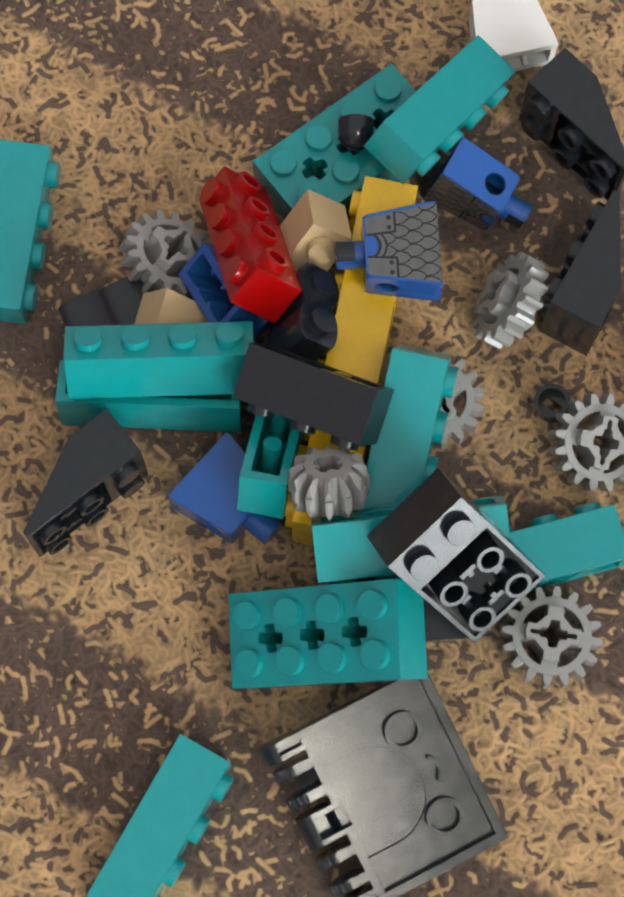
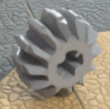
M328 444L325 449L318 450L314 447H309L307 455L295 456L294 465L289 468L288 491L291 492V499L295 503L296 511H307L310 519L326 516L330 522L333 516L340 515L344 518H349L351 510L363 509L364 501L368 497V490L370 489V474L363 462L362 454H350L349 449L345 448L332 449Z

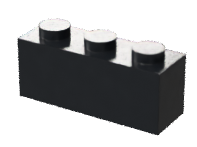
M249 343L233 397L247 402L246 410L253 414L274 418L276 413L289 418L288 426L295 430L308 434H315L316 430L323 431L332 435L330 440L332 444L357 451L359 446L377 444L394 389L269 343Z

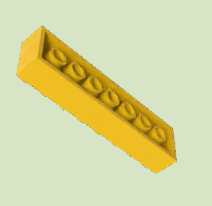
M365 176L362 191L353 190L349 208V227L352 241H362V217L365 215L416 204L418 186ZM364 269L339 270V273L335 274L338 287V301L333 310L337 322V340L334 347L323 355L326 359L319 358L317 361L380 384L398 297L365 292ZM316 430L315 434L304 433L303 440L309 441L308 446L299 444L297 455H307L309 447H314L318 450L325 449L328 444L332 449H340L342 447L330 442L332 435ZM368 445L359 446L357 451L349 450L350 454H362L364 462ZM289 492L285 508V527L292 528V542L314 546L311 519L307 511H296L295 503L291 499V492Z

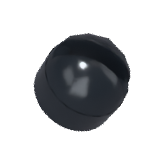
M349 114L338 119L340 143L351 151L363 150L366 142L374 134L373 118L362 114Z
M548 384L536 392L534 407L537 415L542 420L549 423L559 422L555 417L557 413L543 403L547 398L560 409L557 413L569 414L570 410L567 402L570 401V397L565 388L557 384Z

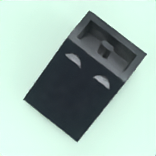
M564 48L528 81L518 120L521 121L523 130L530 138L536 141L541 140L552 150L554 159L563 168H572L583 178L585 187L592 195L597 198L603 197L608 201L613 190L618 193L620 192L624 182V148L598 77Z
M614 190L606 205L599 201L596 203L585 224L586 228L581 238H577L565 259L566 263L560 275H556L544 296V305L538 313L545 317L540 332L585 356L589 353L604 326L621 290L620 193Z
M107 409L68 438L23 531L39 557L47 552L53 555L61 551L72 540L71 533L84 523L89 527L100 521L108 513L109 509L107 506L119 496H122L124 499L132 496L145 483L143 478L148 475V471L140 449Z
M439 468L367 535V538L387 567L474 643L546 577L477 504Z

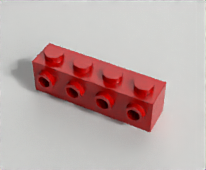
M224 166L215 178L206 182L201 191L199 201L227 294L231 303L275 324L301 293L302 289L267 189L261 186L259 181L249 173L242 171L239 174Z

